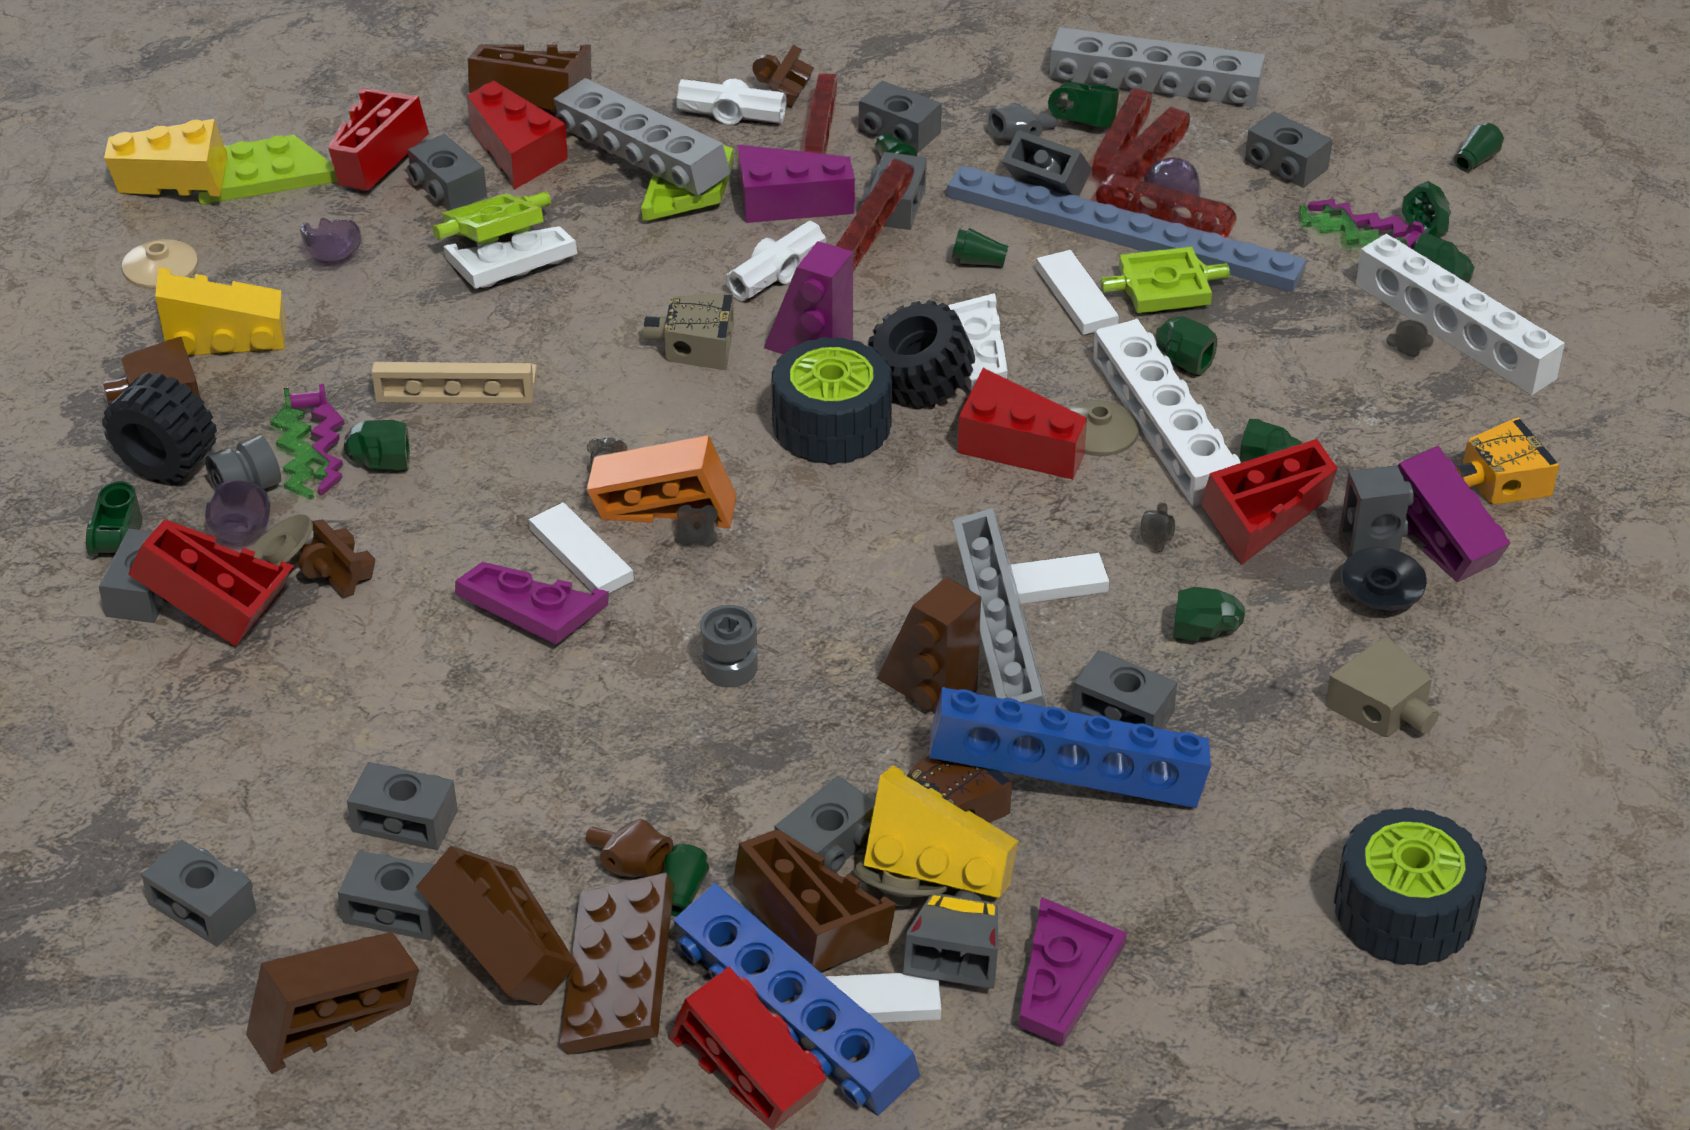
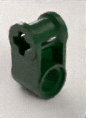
M1066 82L1049 95L1048 108L1055 117L1060 119L1084 122L1097 127L1115 126L1120 90L1104 85ZM1068 94V100L1073 101V104L1067 107V101L1062 99V96Z
M112 482L106 484L99 491L94 512L86 530V549L90 557H98L100 553H116L128 529L140 530L142 515L136 491L133 485L128 482Z

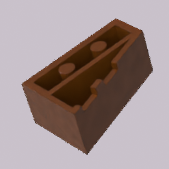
M480 44L468 57L469 94L483 85L495 81L535 106L547 108L553 113H557L554 103L555 97L584 78L591 80V45H580V51H558V44H547V51H525L524 44Z
M945 577L912 605L877 679L915 701L921 708L930 710L934 714L942 687L954 690L964 689L975 693L978 686L981 596Z
M780 829L739 843L733 885L769 928L819 972L888 944L896 903L885 896L880 901L859 888L860 880L850 874L843 878L824 866V857Z
M450 846L416 886L425 899L494 978L502 993L514 1001L521 999L542 1005L577 965L515 866Z
M393 932L263 962L260 966L246 1035L270 1073L273 1074L286 1067L283 1059L307 1047H310L313 1053L328 1046L326 1038L350 1026L357 1032L411 1005L419 968Z

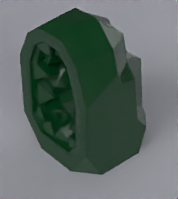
M1429 181L1417 185L1404 196L1401 204L1402 213L1409 225L1414 221L1422 223L1425 234H1431L1437 238L1447 234L1449 217L1452 212L1449 208L1450 203L1442 189Z
M1420 234L1414 251L1456 275L1466 283L1471 280L1475 267L1466 254L1459 252L1454 243L1434 237L1431 234Z
M1175 316L1160 325L1156 331L1158 348L1165 353V356H1168L1172 363L1186 369L1188 373L1202 375L1212 365L1216 355L1218 339L1208 326L1184 316Z
M1249 419L1241 443L1239 460L1241 463L1302 444V442L1292 437L1283 427L1263 422L1260 419Z
M368 420L353 425L344 438V452L354 462L364 463L369 468L393 469L395 471L409 469L410 443L407 425L396 420Z
M1191 587L1180 590L1176 606L1173 638L1199 642L1202 638H1218L1228 631L1237 630L1243 624L1245 607L1235 596L1218 589Z

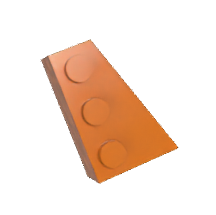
M709 435L596 456L593 460L586 489L603 520L653 523L654 517L679 519V525H692L693 520L716 521L718 527L731 528L737 496Z

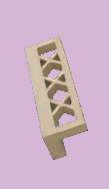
M373 362L372 379L376 402L533 404L537 364Z

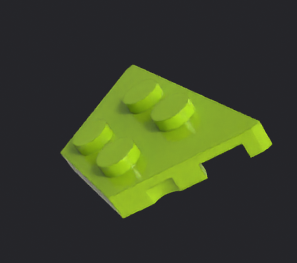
M277 135L269 139L251 142L240 141L233 145L225 146L227 160L221 196H210L208 190H197L200 205L334 183L338 182L333 163L295 135Z
M723 145L731 173L734 163L733 148ZM653 174L641 207L642 219L648 221L721 203L730 174L698 196Z

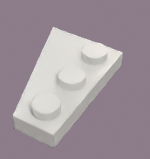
M560 226L515 234L512 236L511 241L477 243L478 247L458 250L457 244L443 246L445 259L475 289L493 286L499 280L511 276H522L529 273L532 269L546 264H557L565 258L577 254L576 241Z
M995 293L948 305L950 310L954 309L958 314L974 349L975 363L972 364L973 372L971 376L964 378L970 392L982 368L1007 379V364L1003 340H1001L1000 321L999 315H997Z

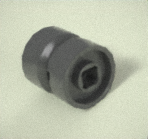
M260 434L238 443L235 452L227 447L205 457L209 479L218 497L226 505L247 497L250 488L259 492L281 482L280 467L275 454L267 440Z
M721 605L710 609L703 615L700 621L703 674L708 681L717 686L727 688L744 685L752 680L758 671L756 618L749 610L736 605Z

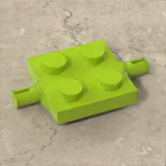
M547 191L522 197H515L508 193L442 212L444 223L433 225V234L437 240L457 234L473 239L478 244L493 243L499 239V235L509 232L512 234L524 233L531 230V225L544 222L542 208L551 205V198Z
M1193 247L1121 254L1119 255L1118 264L1121 275L1101 277L1100 285L1102 293L1124 290L1131 297L1137 313L1211 305L1212 291L1208 281L1229 279L1230 272L1227 263L1206 266L1197 258Z

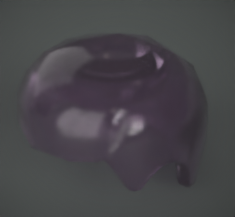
M1172 157L1158 160L1144 175V187L1149 199L1152 200L1154 196H1158L1165 208L1186 207L1195 203L1201 196L1197 170L1194 165L1182 158Z
M321 218L317 228L312 229L309 223L304 222L300 229L305 248L312 257L322 262L334 263L343 260L355 252L361 243L360 228L353 220L338 219L329 221L326 218Z
M239 479L219 484L216 487L212 500L206 505L205 520L209 532L224 543L240 546L260 538L268 526L271 504L266 491L254 482Z

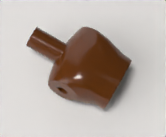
M643 819L630 822L616 833L594 826L590 827L586 833V842L588 844L603 848L600 852V860L603 866L608 871L625 877H649L660 874L664 869V857L671 852L673 847V840L670 837L660 834L650 823Z

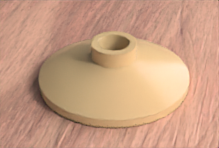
M171 239L154 240L133 248L123 259L122 271L127 281L141 288L156 289L158 267L171 269L170 274L190 277L197 269L198 258L195 250L184 242Z

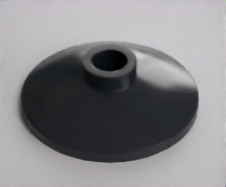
M1368 548L1358 551L1344 562L1341 570V583L1345 591L1357 602L1374 609L1398 610L1409 607L1419 601L1426 590L1427 577L1422 566L1411 556L1394 549Z

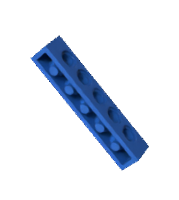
M942 687L930 732V758L1197 808L1211 768L1209 738L1200 737L1190 732L1179 733L1158 729L1147 724H1132L1111 720L1101 715L1090 716L1069 712L1058 707H1043L1022 703L1012 698L1001 699L985 696L964 689L954 690Z
M716 883L673 920L680 937L677 945L682 953L693 963L701 960L709 967L708 972L712 978L730 966L739 977L742 976L748 979L756 989L761 1003L771 1014L775 1013L785 1021L790 1030V1036L803 1051L811 1052L819 1060L826 1077L831 1074L841 1083L840 1088L855 1106L860 1108L865 1104L879 1116L920 1077L915 1054L910 1048ZM734 941L728 946L720 947L726 942ZM766 969L760 974L751 975L756 970ZM794 995H800L794 1002L783 1003L788 998L794 997ZM822 1026H833L825 1032H816ZM856 1055H867L864 1059L860 1061H849L852 1057Z

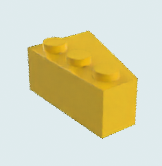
M214 119L203 121L191 120L185 124L169 127L156 126L146 131L134 133L121 132L108 138L104 159L118 193L159 195L161 189H177L179 195L190 196L191 190H208L210 196L220 197L227 151Z
M158 267L155 298L164 341L182 337L188 355L285 349L286 314L281 290L232 281V285L208 281V276L195 274L194 279L170 274L171 269Z
M894 765L882 773L878 783L864 866L1000 898L1011 884L1019 841L969 810L965 812L942 798L943 795L932 788L927 789L904 775L905 772Z

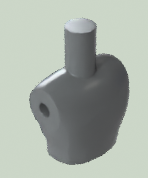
M1012 103L1004 108L991 109L988 125L995 137L1012 141L1017 130L1039 137L1043 128L1056 127L1057 117L1053 114H1034L1019 103Z

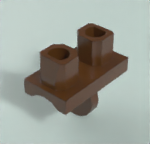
M795 45L791 47L781 63L774 55L762 54L757 57L752 66L757 80L761 83L770 84L768 91L784 93L786 95V105L791 108L797 101L802 88L806 87L814 70L813 66L799 60L802 49Z
M323 519L312 521L313 540L311 544H306L301 549V556L298 561L300 571L308 578L325 577L342 597L354 595L358 581L370 580L372 578L376 563L375 558L368 551L353 552L355 546L354 536L347 528L333 530Z

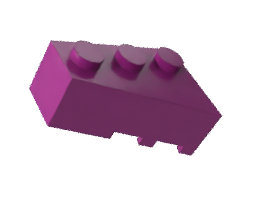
M737 144L738 184L746 223L855 214V177L849 156Z
M820 241L816 242L796 267L764 349L784 355L788 349L808 340L840 337L853 341V251Z
M1433 447L1398 464L1404 481H1409L1413 490V504L1408 506L1406 514L1408 524L1407 536L1413 533L1426 545L1423 548V552L1457 583L1495 565L1511 543L1507 539L1502 527L1495 523L1481 504L1479 496L1469 488L1458 473L1455 464L1446 457L1440 447Z

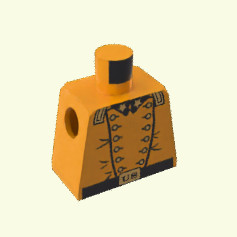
M1518 417L1471 437L1466 444L1463 464L1457 465L1456 468L1469 488L1475 486L1488 503L1495 505L1552 496L1559 464Z

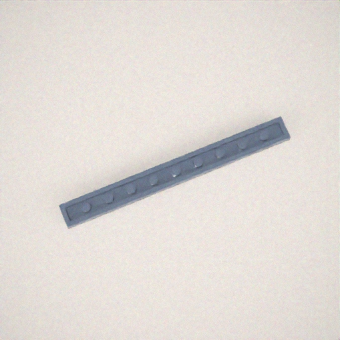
M961 165L947 184V197L1141 251L1148 252L1193 247L1197 258L1206 266L1227 263L1230 275L1290 292L1294 291L1305 272L1306 259L1293 256L1287 252L1274 251L1256 246L1250 242H1241L1223 237L1217 233L1193 229L1180 223H1171L1153 218L1147 214H1138L1116 208L1110 204L1094 202L1077 195H1068L1047 189L1044 186H1035L1010 177H1002L980 171L973 167Z

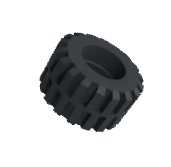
M928 300L925 304L916 301L912 302L911 306L908 307L900 306L896 308L897 311L892 315L888 313L883 317L884 322L877 324L872 330L874 336L869 337L868 346H871L880 355H883L887 360L888 366L891 367L892 399L894 401L899 400L900 404L906 406L913 402L915 407L923 406L926 402H930L932 405L938 403L939 399L944 396L946 398L954 394L953 390L963 387L966 383L964 378L971 376L973 372L972 364L975 363V355L961 320L954 309L950 310L949 306L944 303L937 305L936 301Z
M145 373L141 377H137L106 408L104 412L105 417L102 419V426L106 429L104 435L111 443V449L122 459L121 461L126 466L134 469V472L140 476L144 475L154 482L160 480L164 484L181 481L202 460L216 442L217 437L214 434L217 432L216 424L211 421L213 416L210 410L206 409L204 406L205 402L200 396L197 397L186 384H180L178 379L171 376L166 378L162 373H155L154 375Z

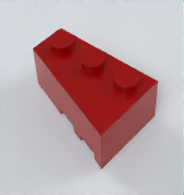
M495 81L485 84L467 95L470 130L485 151L494 156L501 172L505 171L514 190L568 159L566 126L564 122Z
M361 88L359 103L352 105L349 109V121L340 125L328 147L339 185L358 190H369L408 154L409 148L416 146L429 134L418 96Z
M982 368L959 415L958 453L1074 479L1085 454L1087 417Z
M1314 439L1211 472L1201 505L1242 565L1328 500L1338 468L1319 440Z
M164 519L141 544L128 575L236 647L279 596L294 565L281 561L279 566L255 558V551L244 547L241 552L216 544V537Z
M730 966L685 998L668 1037L677 1047L686 1042L703 1057L699 1060V1066L709 1075L717 1069L732 1082L734 1086L730 1088V1094L771 1130H775L817 1097L827 1079L819 1060L811 1052L803 1051L790 1036V1030L785 1021L779 1015L771 1014L758 999L757 991L752 983L745 977H739Z

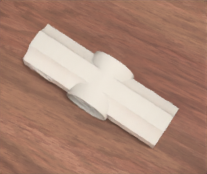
M681 79L676 98L679 111L714 115L719 122L726 125H734L741 119L782 124L785 117L786 95L784 93L752 89L738 79H728L723 84Z
M808 221L778 241L765 238L755 247L752 258L726 274V286L731 290L734 298L743 302L776 280L782 284L790 283L799 263L817 241L826 243V236L822 233L818 224Z

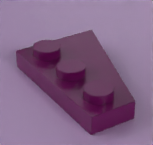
M481 562L455 580V595L554 644L559 643L608 606L609 591L594 588L592 594L572 590L571 582L557 579L554 585L532 580V575L529 572Z
M1041 897L1031 959L1020 1009L1019 1027L1063 1046L1125 947L1127 932Z

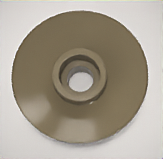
M1091 400L1068 408L1087 417L1085 454L1093 456L1118 454L1129 449L1138 438V421L1132 412L1119 404L1103 400Z
M305 514L291 516L270 528L254 543L250 550L256 552L255 558L278 566L281 561L296 565L301 556L300 550L304 547L312 532L313 522Z
M864 861L859 862L855 868V874L860 880L872 888L884 892V896L898 906L911 905L912 898L929 897L936 893L941 894L948 888L947 885L864 866Z

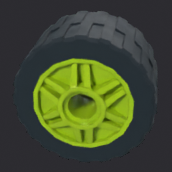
M824 337L812 341L808 340L798 346H793L776 361V365L772 369L771 379L772 427L774 428L776 439L781 442V445L786 450H790L800 458L809 459V461L836 464L837 462L855 461V459L860 457L864 458L883 445L884 440L890 434L892 423V371L885 357L880 355L877 350L856 340Z
M1402 807V809L1393 810L1391 808L1382 810L1381 813L1375 815L1371 814L1364 818L1363 822L1353 827L1349 838H1346L1343 846L1334 903L1336 904L1335 914L1337 920L1341 922L1342 929L1346 935L1351 937L1357 946L1383 960L1387 959L1405 965L1406 963L1424 965L1429 962H1439L1447 959L1449 955L1459 952L1464 947L1465 942L1470 940L1476 925L1487 878V862L1483 857V850L1479 843L1472 838V834L1464 827L1462 828L1457 825L1456 821L1429 810L1423 811Z

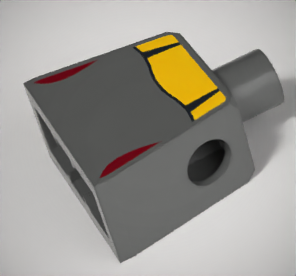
M960 890L955 896L937 893L930 895L907 931L903 974L994 989L999 946L998 906L993 902L981 901L980 896L976 892Z

